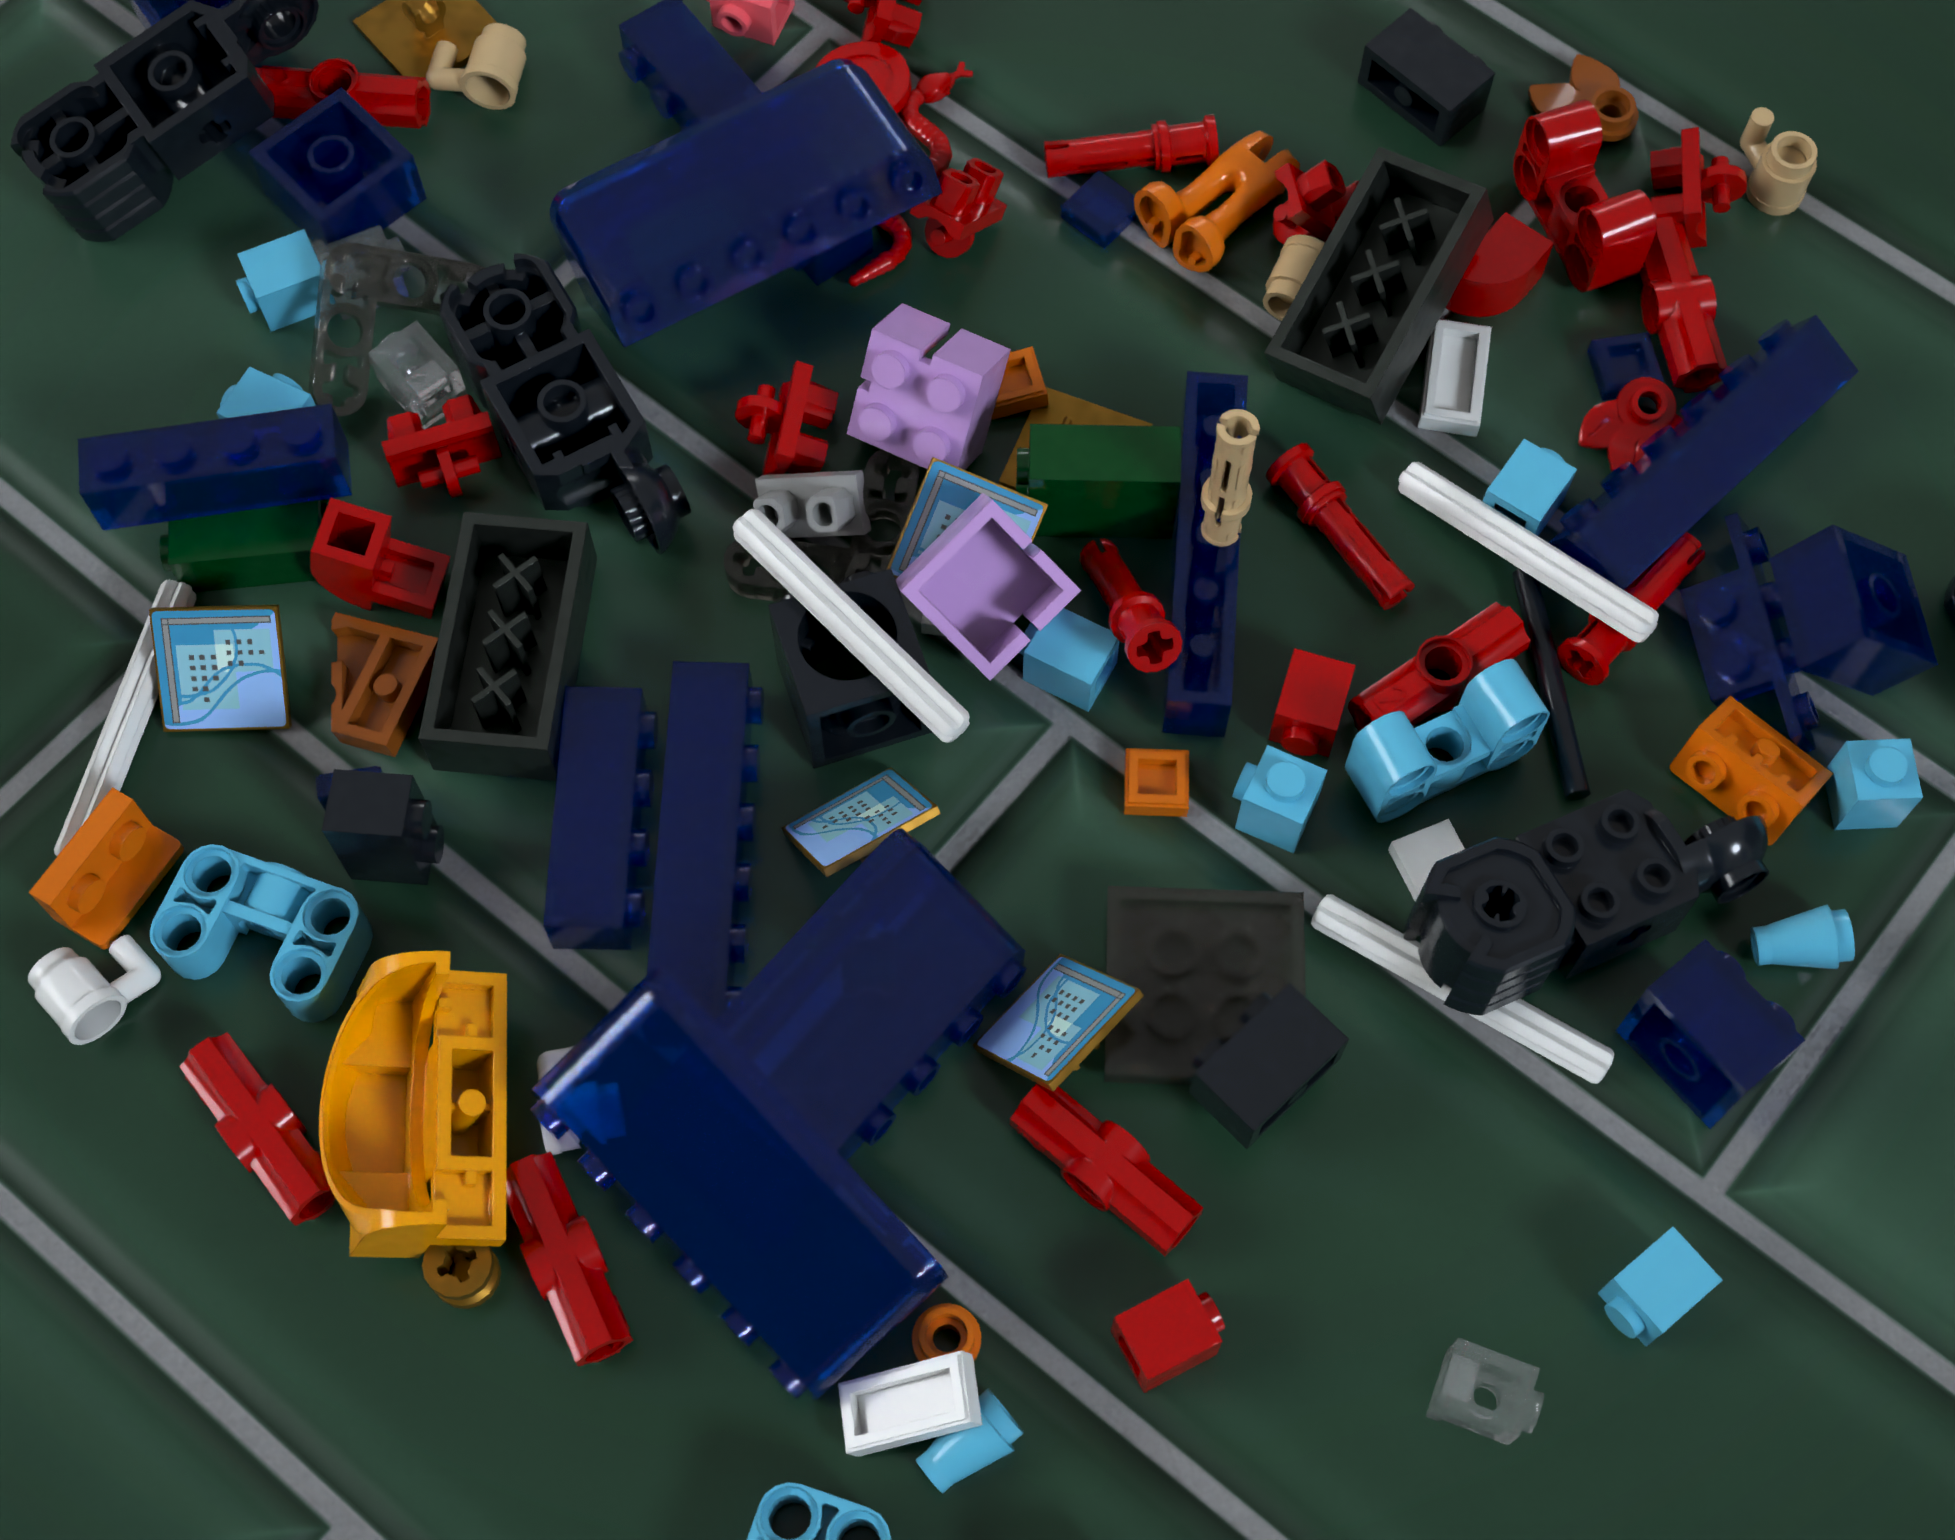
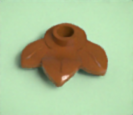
M1577 54L1571 66L1569 83L1530 85L1528 90L1530 103L1537 114L1584 99L1590 101L1600 117L1603 141H1619L1627 138L1632 134L1638 122L1639 114L1636 101L1631 93L1620 87L1618 75L1608 66L1585 55Z

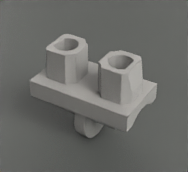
M863 470L762 475L755 479L758 498L754 500L753 508L760 510L788 538L865 535L871 531L870 519L866 513L863 500Z

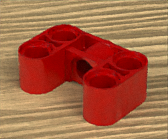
M1586 99L1528 117L1513 163L1514 177L1520 194L1529 202L1545 230L1547 238L1554 242L1553 246L1566 267L1571 283L1581 293L1638 275L1650 250L1657 229L1654 208L1650 199L1643 191L1639 189L1609 198L1597 179L1594 164L1602 145L1603 132L1596 108Z

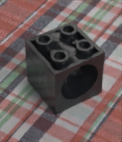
M891 568L877 573L870 571L858 572L837 584L930 675ZM791 593L784 596L780 602L768 605L777 663L814 769L932 733L874 674L857 680H836L814 670L813 668L822 659L847 648Z

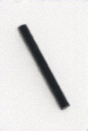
M1517 569L1513 572L1512 577L1525 631L1531 640L1529 648L1542 702L1550 712L1547 724L1565 799L1570 801L1580 800L1588 797L1591 792L1540 582L1523 570Z

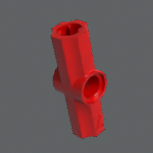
M341 58L325 60L313 69L264 65L261 68H256L259 76L275 96L274 116L272 118L324 121L328 129L339 135L356 134L364 130L368 125L420 129L421 126H427L431 113V90L426 77L358 73L354 64Z
M1672 217L1656 218V234L1642 269L1639 272L1643 282L1641 293L1643 322L1650 334L1658 333L1674 387L1683 389L1685 393L1705 391L1709 386L1723 381L1728 371L1714 325L1717 308L1714 285L1708 275L1698 274L1683 224L1675 222Z
M1495 602L1449 634L1427 639L1419 647L1415 657L1350 700L1348 710L1354 719L1355 727L1360 732L1372 721L1395 711L1404 712L1414 727L1433 713H1443L1452 709L1459 702L1468 683L1476 675L1495 663L1515 658L1528 648L1531 640L1525 631L1523 620L1510 606L1505 607ZM1427 670H1442L1451 677V680L1436 679Z
M226 1032L217 1037H208L189 1050L186 1060L179 1066L185 1074L186 1080L218 1120L214 1126L226 1144L250 1173L254 1171L288 1219L297 1226L304 1221L316 1219L331 1208L336 1198L327 1182L321 1155L317 1150H314L304 1136L308 1132L275 1086L272 1083L269 1085L265 1083L231 1035Z
M1036 1084L1021 1100L1018 1108L1010 1117L1009 1125L1018 1134L1027 1139L1038 1151L1046 1155L1061 1168L1060 1172L1066 1183L1083 1200L1099 1211L1106 1212L1108 1209L1112 1211L1163 1256H1166L1180 1243L1203 1212L1204 1207L1150 1163L1151 1159L1145 1148L1128 1131L1109 1120H1105L1102 1123L1059 1086L1053 1092Z
M551 1152L540 1155L531 1154L510 1164L508 1169H506V1203L524 1240V1243L520 1244V1248L543 1300L550 1301L575 1363L578 1367L589 1363H598L619 1353L623 1347L633 1341L629 1331L630 1327L616 1295H613L604 1274L609 1269L585 1215L579 1216L555 1158Z

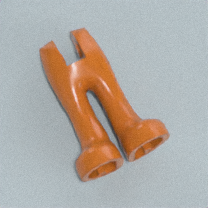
M1259 130L1247 135L1229 147L1200 176L1178 192H1175L1172 187L1163 181L1150 182L1136 192L1134 209L1141 225L1157 246L1164 249L1173 242V254L1181 266L1198 273L1207 272L1221 260L1225 250L1224 241L1251 215L1285 191V185L1277 181L1274 171L1288 162L1300 169V163L1288 149L1280 151L1264 163V159L1272 148L1273 137ZM1228 192H1233V194L1215 210L1208 213L1206 216H1199L1208 206H1210L1221 195Z

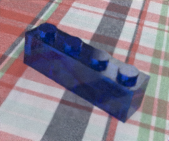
M332 404L78 439L79 493L103 531L352 495L348 441Z
M565 686L543 924L553 949L631 950L633 928H643L645 894L644 889H636L637 867H647L649 862V830L647 828H640L642 808H651L653 805L654 775L652 769H645L646 749L657 748L658 715L657 711H648L642 688Z

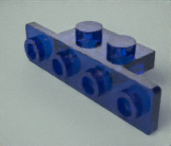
M1736 512L1725 516V520L1740 569L1680 590L1711 701L1718 708L1729 696L1740 701L1775 689L1789 736L1800 749L1807 753L1816 750L1811 730L1821 727L1818 712L1809 692L1800 694L1795 673L1804 671V667L1793 637L1790 635L1783 638L1778 618L1786 616L1787 610L1777 583L1775 581L1767 583L1762 564L1771 561L1764 536L1759 527L1749 529Z

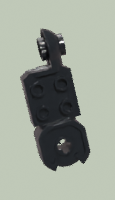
M190 0L94 64L99 72L88 81L70 83L22 115L13 131L10 147L18 156L22 157L21 159L30 171L44 185L43 195L50 203L54 204V207L62 216H65V220L75 228V231L82 239L94 242L114 241L165 206L172 190L174 175L178 180L182 179L274 116L275 96L259 76L254 66L270 56L279 55L295 47L308 35L317 19L319 8L317 0H231L232 3L223 10Z
M515 253L513 260L515 270H506L504 263L484 268L467 280L469 288L464 294L460 292L459 286L453 283L449 284L441 301L440 316L456 362L482 407L489 410L492 420L544 509L569 511L575 507L593 505L611 496L617 512L631 537L636 542L647 538L658 554H662L673 542L678 531L680 518L691 513L689 502L678 479L667 464L656 469L650 467L649 462L653 458L645 420L590 329L582 332L576 307L550 264L532 255Z
M1626 789L1517 835L1515 840L1493 837L1436 861L1408 916L1403 938L1415 941L1417 935L1420 936L1421 945L1418 953L1426 973L1440 988L1444 983L1452 988L1444 1005L1463 1013L1482 1016L1540 990L1549 974L1556 969H1559L1565 979H1568L1674 932L1696 902L1700 893H1711L1717 903L1723 904L1733 901L1757 887L1769 875V870L1762 861L1768 844L1766 823L1760 815L1748 816L1737 821L1734 816H1725L1700 828L1684 842L1670 820L1662 812L1656 810L1648 800Z

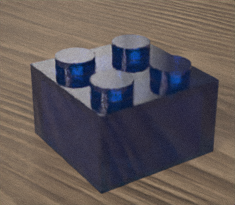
M342 87L248 151L265 194L301 230L305 229L307 236L335 264L427 199L414 156Z
M1832 524L1770 558L1776 581L1773 586L1774 596L1784 612L1790 635L1788 650L1799 670L1874 696L1938 665L1905 554Z
M1706 939L1650 985L1616 1029V1032L1709 1129L1713 1128L1762 1085L1805 1041L1796 1031L1795 1023L1788 1012L1779 1004L1773 1001H1766L1746 980L1745 972L1740 964L1728 953L1717 951Z

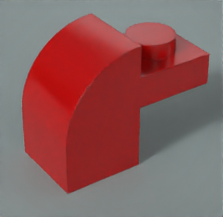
M1505 212L1486 233L1450 298L1446 309L1471 317L1494 316L1510 310L1527 295L1542 277L1554 242Z
M330 497L310 551V569L316 581L338 598L369 611L372 608L373 602L432 619L450 566L451 556L390 538L392 516Z

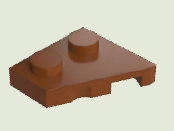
M335 612L331 620V630L337 636V661L331 662V684L336 690V697L331 705V732L340 743L396 757L428 691L438 638Z

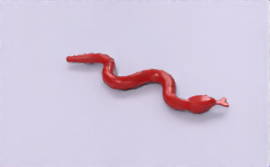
M963 61L959 62L957 70L952 74L941 72L923 76L918 81L916 88L911 90L906 105L900 111V117L905 128L929 149V158L923 162L894 165L876 171L863 186L861 205L871 220L892 236L893 245L888 251H883L878 257L867 263L863 269H859L856 274L849 277L848 282L852 287L881 276L885 272L892 271L906 259L908 252L912 248V230L902 216L885 203L884 195L894 188L929 184L934 180H938L942 171L947 170L953 156L949 139L936 125L919 113V107L923 103H935L949 95L955 80L959 77L973 76L972 70H964L965 62Z

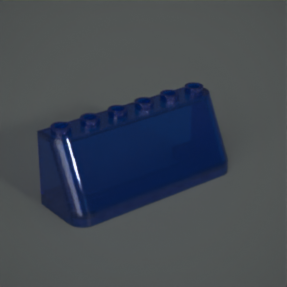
M834 59L564 187L555 195L551 203L550 220L586 301L625 348L943 192L931 160L871 76L851 60Z
M902 828L894 831L884 839L642 1098L630 1119L631 1129L642 1153L760 1256L773 1243L778 1248L783 1247L803 1225L806 1216L802 1213V1210L819 1192L824 1196H828L845 1179L851 1169V1164L847 1160L865 1141L868 1145L872 1146L888 1131L896 1118V1114L892 1110L908 1092L917 1096L931 1083L940 1069V1064L936 1061L952 1043L961 1047L973 1036L984 1019L980 1011L995 995L1004 999L1015 989L1027 970L1022 965L1025 959L1024 948L922 843Z
M657 966L639 982L531 1089V1094L538 1102L530 1108V1111L555 1139L559 1140L567 1132L586 1152L577 1160L583 1170L603 1191H607L613 1184L622 1191L633 1203L624 1212L629 1220L651 1243H654L661 1235L680 1255L672 1264L676 1271L699 1295L704 1293L709 1287L728 1307L720 1315L723 1322L747 1347L751 1346L757 1339L776 1359L768 1370L796 1400L804 1392L813 1400H817L948 1278L943 1267L926 1247L692 995L661 966Z

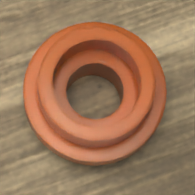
M943 1303L932 1306L919 1316L912 1331L913 1351L919 1362L961 1350L973 1354V1360L975 1361L981 1348L979 1324L967 1309L959 1305ZM943 1329H950L958 1334L960 1343L955 1350L943 1352L938 1350L933 1343L935 1335Z

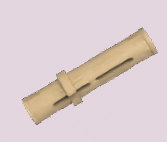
M1242 409L1228 410L1219 418L1220 424L1217 423L1216 427L1217 437L1212 459L1211 476L1203 484L1200 500L1205 511L1204 521L1201 524L1202 536L1210 544L1219 547L1230 546L1238 540V533H1241L1242 529L1241 520L1250 509L1253 495L1251 485L1248 482L1260 425L1258 419L1252 413Z

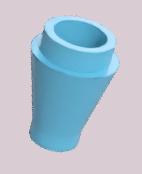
M1826 904L1764 926L1751 927L1750 929L1751 948L1757 966L1774 964L1838 969L1839 962L1854 960V934L1850 917L1845 909L1831 910Z
M988 1388L978 1396L982 1419L981 1426L936 1437L930 1447L916 1459L920 1468L941 1493H944L958 1481L1015 1451L1011 1444L1024 1434L1011 1414Z

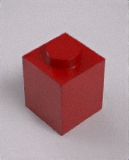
M1294 648L1268 740L1280 743L1284 749L1297 755L1312 756L1319 754L1329 757L1356 665Z
M1189 1279L1115 1316L1111 1327V1333L1143 1393L1217 1355L1223 1342L1219 1332L1225 1330L1223 1318L1211 1296L1206 1291L1197 1295Z

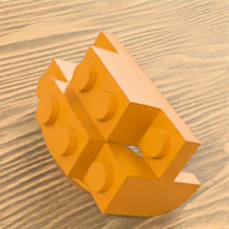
M416 951L383 957L369 967L357 990V997L337 1033L328 1059L320 1100L319 1144L321 1160L329 1187L350 1222L349 1257L420 1258L430 1245L500 1247L506 1241L507 974L450 970V951ZM433 1026V1044L429 1049L431 1031Z

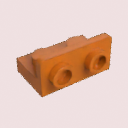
M1729 696L1698 726L1669 766L1672 773L1725 814L1734 816L1736 821L1748 816L1760 815L1766 823L1768 846L1773 845L1795 817L1833 775L1831 771L1732 696Z
M112 787L32 887L29 894L56 922L105 950L116 940L182 855L184 847L179 840L152 825L132 798Z

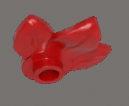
M1639 377L1631 380L1620 390L1615 400L1595 405L1583 418L1580 426L1578 445L1594 450L1607 449L1611 472L1618 486L1624 492L1631 491L1646 482L1660 466L1675 476L1685 479L1689 478L1694 471L1698 458V444L1693 428L1676 414L1677 404L1672 390L1664 382L1656 378ZM1640 397L1651 398L1656 404V413L1646 414L1641 411L1638 406V399Z

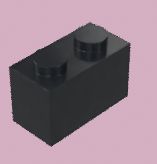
M1410 8L1365 45L1357 82L1441 147L1485 109L1495 72L1487 67L1480 57L1470 54L1448 37L1437 24L1427 21Z
M334 769L322 832L350 878L355 880L428 885L431 863L439 864L443 855L444 829L442 825H437L432 814L430 800H425L414 776Z
M1290 982L1274 998L1267 991L1259 995L1239 1017V1021L1244 1026L1227 1042L1220 1036L1214 1038L1199 1052L1191 1063L1196 1071L1193 1075L1189 1093L1246 1149L1259 1139L1341 1059L1349 1041V1038Z

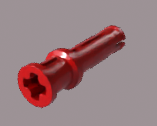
M1213 114L1204 115L1203 120L1200 122L1168 125L1165 120H1158L1156 124H1151L1150 130L1081 137L1070 140L1044 141L1047 178L1122 170L1133 167L1154 166L1155 171L1160 170L1161 173L1170 172L1171 167L1175 165L1206 162L1210 166L1219 157L1215 117Z
M1301 443L1287 450L1270 466L1265 476L1272 486H1280L1299 508L1297 517L1303 524H1308L1309 527L1316 526L1325 535L1334 549L1367 586L1384 610L1397 605L1408 596L1405 591L1407 593L1411 592L1415 584L1399 569L1385 549L1352 512L1345 502L1347 498L1345 488L1339 481L1331 482L1312 459L1314 451L1308 443Z
M1675 532L1655 557L1629 582L1624 591L1657 610L1681 584L1682 580L1705 559V550H1698L1695 553L1702 546L1701 542L1687 532ZM1589 613L1588 625L1576 637H1569L1564 640L1558 647L1557 655L1564 669L1572 677L1584 684L1594 686L1601 684L1609 676V665L1621 652L1632 650L1638 643Z
M1100 538V545L1104 550V553H1101L1094 540L1090 541L1080 553V563L1110 610L1108 623L1111 632L1120 642L1125 643L1124 650L1127 659L1137 670L1146 673L1158 672L1169 667L1176 661L1182 649L1183 641L1179 630L1171 621L1165 619V611L1160 600L1154 594L1141 590L1119 555L1116 545L1111 540Z

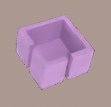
M901 303L872 328L860 376L866 379V381L857 389L847 434L926 469L932 457L966 470L982 453L1011 349L961 328L933 354L931 360L924 356L948 335L951 324Z
M982 493L895 580L899 590L991 681L1031 641L1014 622L1023 614L1041 631L1081 590L1040 548L1031 543L1033 540L993 499Z

